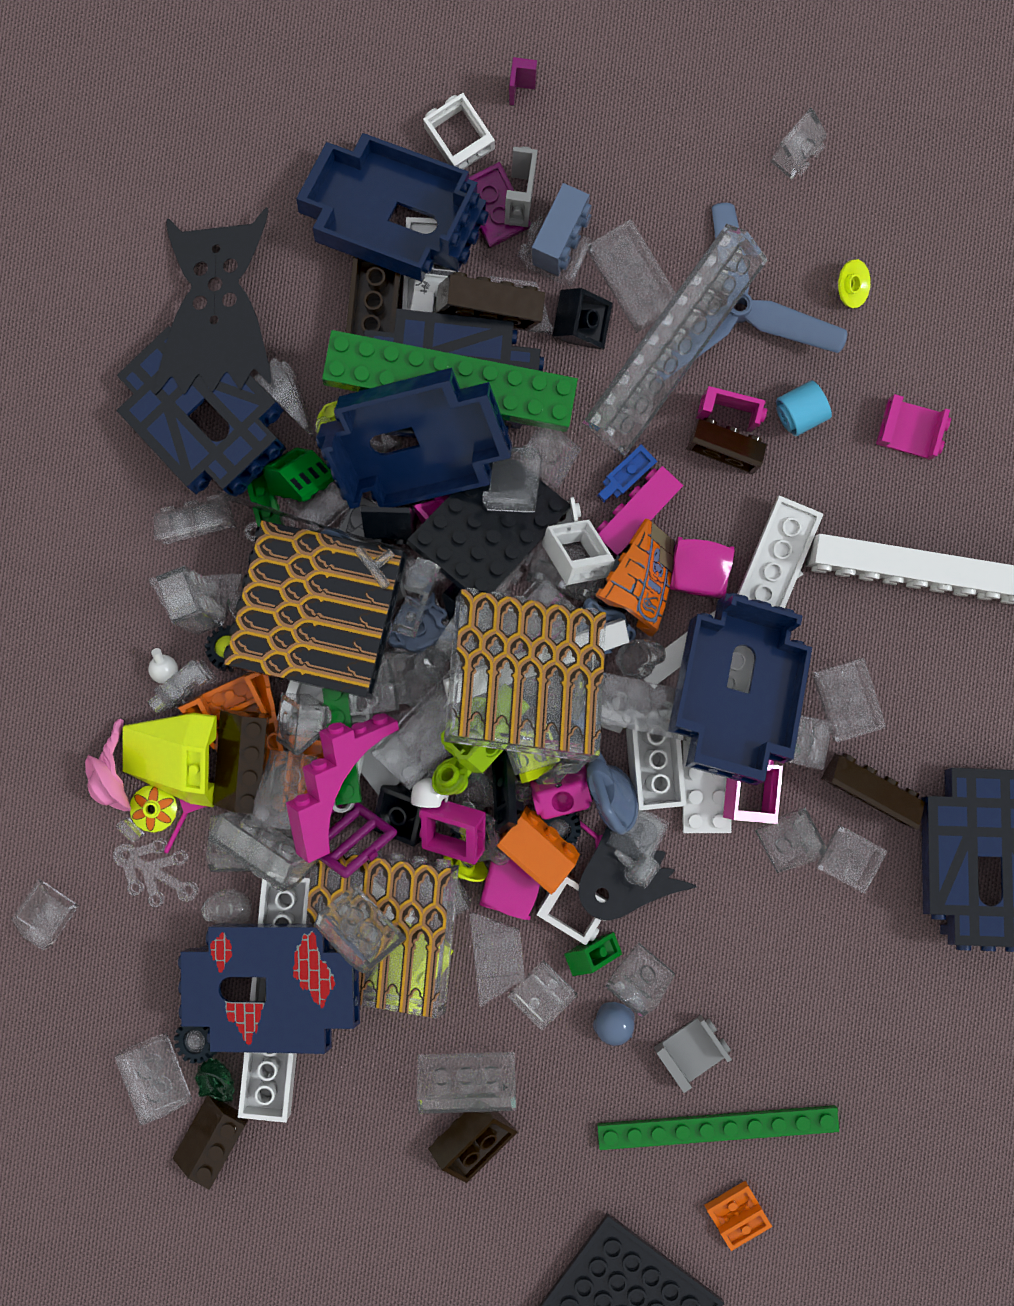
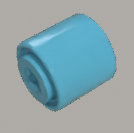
M813 380L778 397L776 400V409L780 421L785 429L794 436H799L832 417L831 408L824 392Z

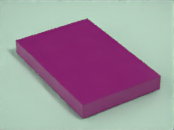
M500 162L469 177L470 180L477 182V193L480 194V198L486 200V211L489 212L486 224L484 226L481 225L479 229L489 248L532 227L530 220L528 227L504 224L507 190L514 191Z

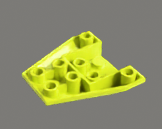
M189 713L124 725L123 772L190 804L214 807L215 783L208 782L209 745L216 739L217 716Z

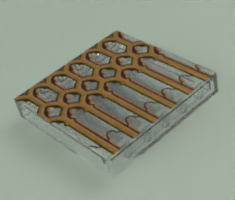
M475 588L461 589L456 597L444 742L593 762L600 756L606 612H599L596 608H575L572 604H551L548 600L532 601L527 600L524 596L508 597L503 596L499 592L483 593Z
M329 843L330 853L336 849V844ZM352 847L337 861L346 867L362 852L359 851L358 847ZM379 850L377 852L378 856L373 861L368 860L351 876L343 878L319 859L312 861L306 924H330V949H359L360 1005L431 1018H439L445 1014L459 865H453L451 860L436 859V862H431L425 856H413V859L404 858L405 854L390 853V856L382 855V851Z

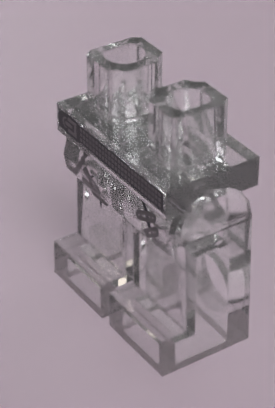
M191 660L163 685L157 686L154 689L157 694L148 703L156 713L166 712L170 708H177L185 703L183 699L189 698L198 685L211 684L217 677L203 660Z

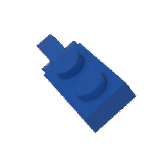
M641 444L606 476V479L602 482L606 487L597 496L603 503L612 494L618 498L657 463V460Z

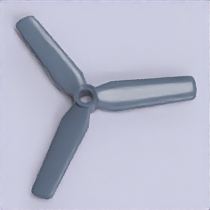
M718 203L712 206L720 280L729 298L728 306L709 315L650 367V373L653 378L660 383H665L726 337L736 323L745 321L759 331L839 353L847 340L846 329L773 301L751 299L748 295L750 276L735 206L731 203ZM743 304L746 306V309L737 311L734 309V306Z

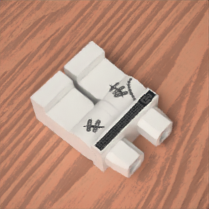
M433 263L431 272L425 274L422 282L415 280L411 310L433 313L434 297H437L438 285L456 271L445 267L443 270L434 269Z

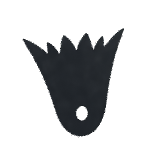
M607 826L594 855L581 876L579 898L582 906L591 916L600 920H614L654 900L676 892L696 888L697 886L689 882L669 878L674 873V869H658L665 857L664 851H652L646 861L629 832L619 835ZM599 888H605L609 892V898L606 902L602 903L596 899L595 893Z

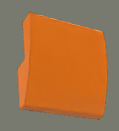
M746 1181L704 1205L731 1251L772 1227Z

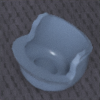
M607 1002L600 1007L596 1019H594L593 1028L604 1043L619 1046L632 1038L635 1016L632 1010L624 1004Z

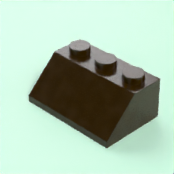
M704 418L696 422L686 449L754 474L762 466L767 444L761 442L762 439L758 436L749 434L747 437L739 434L740 431L734 427L726 426V428L718 426L715 420Z
M208 1094L172 1159L188 1179L210 1190L249 1119L238 1118L237 1109Z
M479 1097L459 1118L453 1121L452 1125L442 1135L436 1138L428 1150L442 1171L467 1183L518 1132L492 1104Z

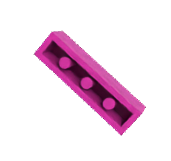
M663 466L659 470L653 468L645 477L648 482L642 488L638 485L628 495L631 500L626 505L621 503L612 512L615 517L609 523L605 520L596 529L609 552L615 557L629 544L644 519L651 521L684 486Z

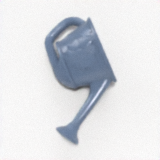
M582 705L572 708L571 724L577 725L584 735L585 706ZM595 743L594 755H592L594 759L590 761L587 768L588 787L603 822L609 829L619 835H623L632 829L638 816L636 790L632 781L623 770L607 764Z

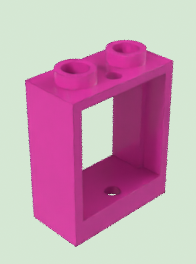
M772 760L768 762L764 782L762 812L738 809L741 781L727 778L723 818L777 824L783 766L774 765Z
M442 800L440 807L437 808L421 807L419 812V818L421 819L419 836L422 838V849L475 865L485 851L486 812L450 801L445 802V800ZM436 820L465 828L466 841L437 833Z

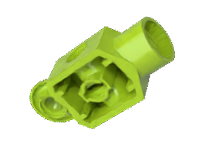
M503 684L498 690L496 719L498 716L504 715L510 725L512 690ZM474 697L472 699L471 715L478 711L482 715V719H485L486 698ZM522 701L523 715L530 708L524 701ZM476 714L474 720L470 722L469 737L458 736L459 721L457 717L441 733V742L445 749L454 757L444 760L434 771L432 787L435 792L440 795L460 794L467 788L468 777L472 772L483 773L510 744L508 743L509 726L506 724L504 717L495 726L494 741L483 740L484 723L481 721L479 714Z

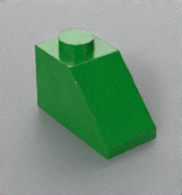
M610 932L595 938L593 942L589 940L587 945L579 944L564 953L572 976L594 973L622 955L615 933Z

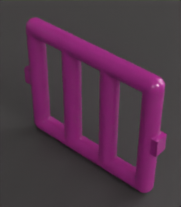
M359 802L355 803L352 810L329 829V841L358 816H362L367 822L333 852L319 858L320 861L343 878L351 876L368 860L373 861L378 856L377 852L397 835V830ZM375 827L384 832L346 867L337 861Z

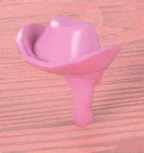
M118 719L114 722L112 734L104 745L99 759L90 755L86 758L85 772L89 781L87 787L90 796L96 802L105 806L110 805L122 811H131L128 797L124 791L123 781L116 774L113 752L124 726V720Z

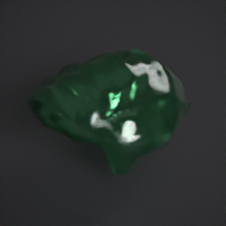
M210 1058L199 1065L195 1076L199 1087L198 1096L204 1097L208 1095L214 1100L232 1102L235 1091L234 1080L225 1064L218 1059Z

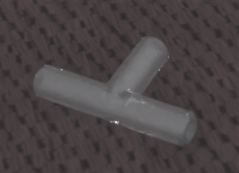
M363 546L356 547L354 552L382 589L388 588L390 582L379 568L394 557L391 549H387L373 560Z

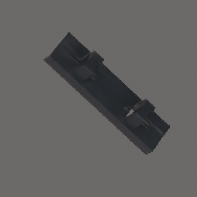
M511 743L492 762L495 831L504 833L509 828L518 824L517 815L524 812V803L516 800L515 771L518 769Z

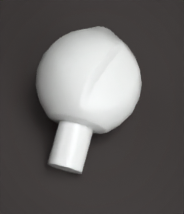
M159 648L153 649L151 651L153 659L148 667L149 675L157 683L166 684L173 681L178 673L176 661L168 655H163Z

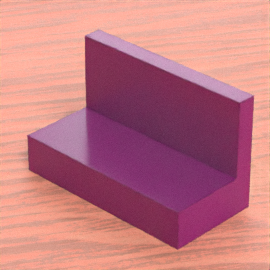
M513 57L509 83V105L514 106L516 87L535 89L537 60Z

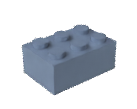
M565 183L562 184L532 246V262L534 266L556 276H559L562 269H567L571 259L569 256L571 249L577 248L581 239L579 233L582 227L586 228L591 219V214H589L592 207L589 204L590 194Z

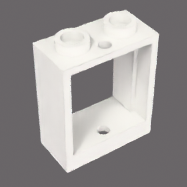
M464 93L458 96H451L447 99L445 105L439 109L434 108L425 115V118H423L425 130L447 163L464 170L495 149L494 138ZM462 110L480 136V139L453 156L435 128Z
M590 520L552 525L546 529L541 544L566 585L607 578L615 560ZM580 541L590 558L572 561L562 544Z
M568 875L552 895L547 892L536 910V915L584 945H587L589 940L593 942L598 935L599 929L597 927L601 922L600 919L594 917L584 934L549 914L566 884L579 891L580 882ZM597 892L595 893V897L599 902L603 903L608 900Z

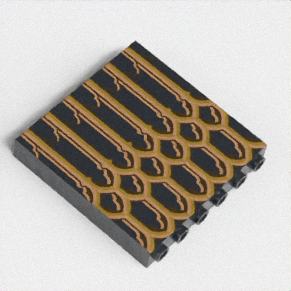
M261 520L260 527H257L255 531V547L250 552L248 559L250 565L248 574L244 576L242 587L244 588L242 597L238 599L236 604V611L238 613L235 622L232 623L230 628L231 639L229 646L224 651V664L237 669L372 700L408 555L398 549Z

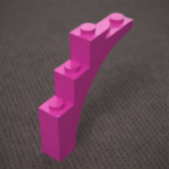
M376 714L372 719L355 723L350 728L340 722L332 723L328 728L319 731L324 758L315 759L310 764L303 766L308 793L298 795L295 799L286 802L296 854L307 863L330 853L329 825L331 813L338 792L353 766L381 739L399 730L398 721L387 714Z

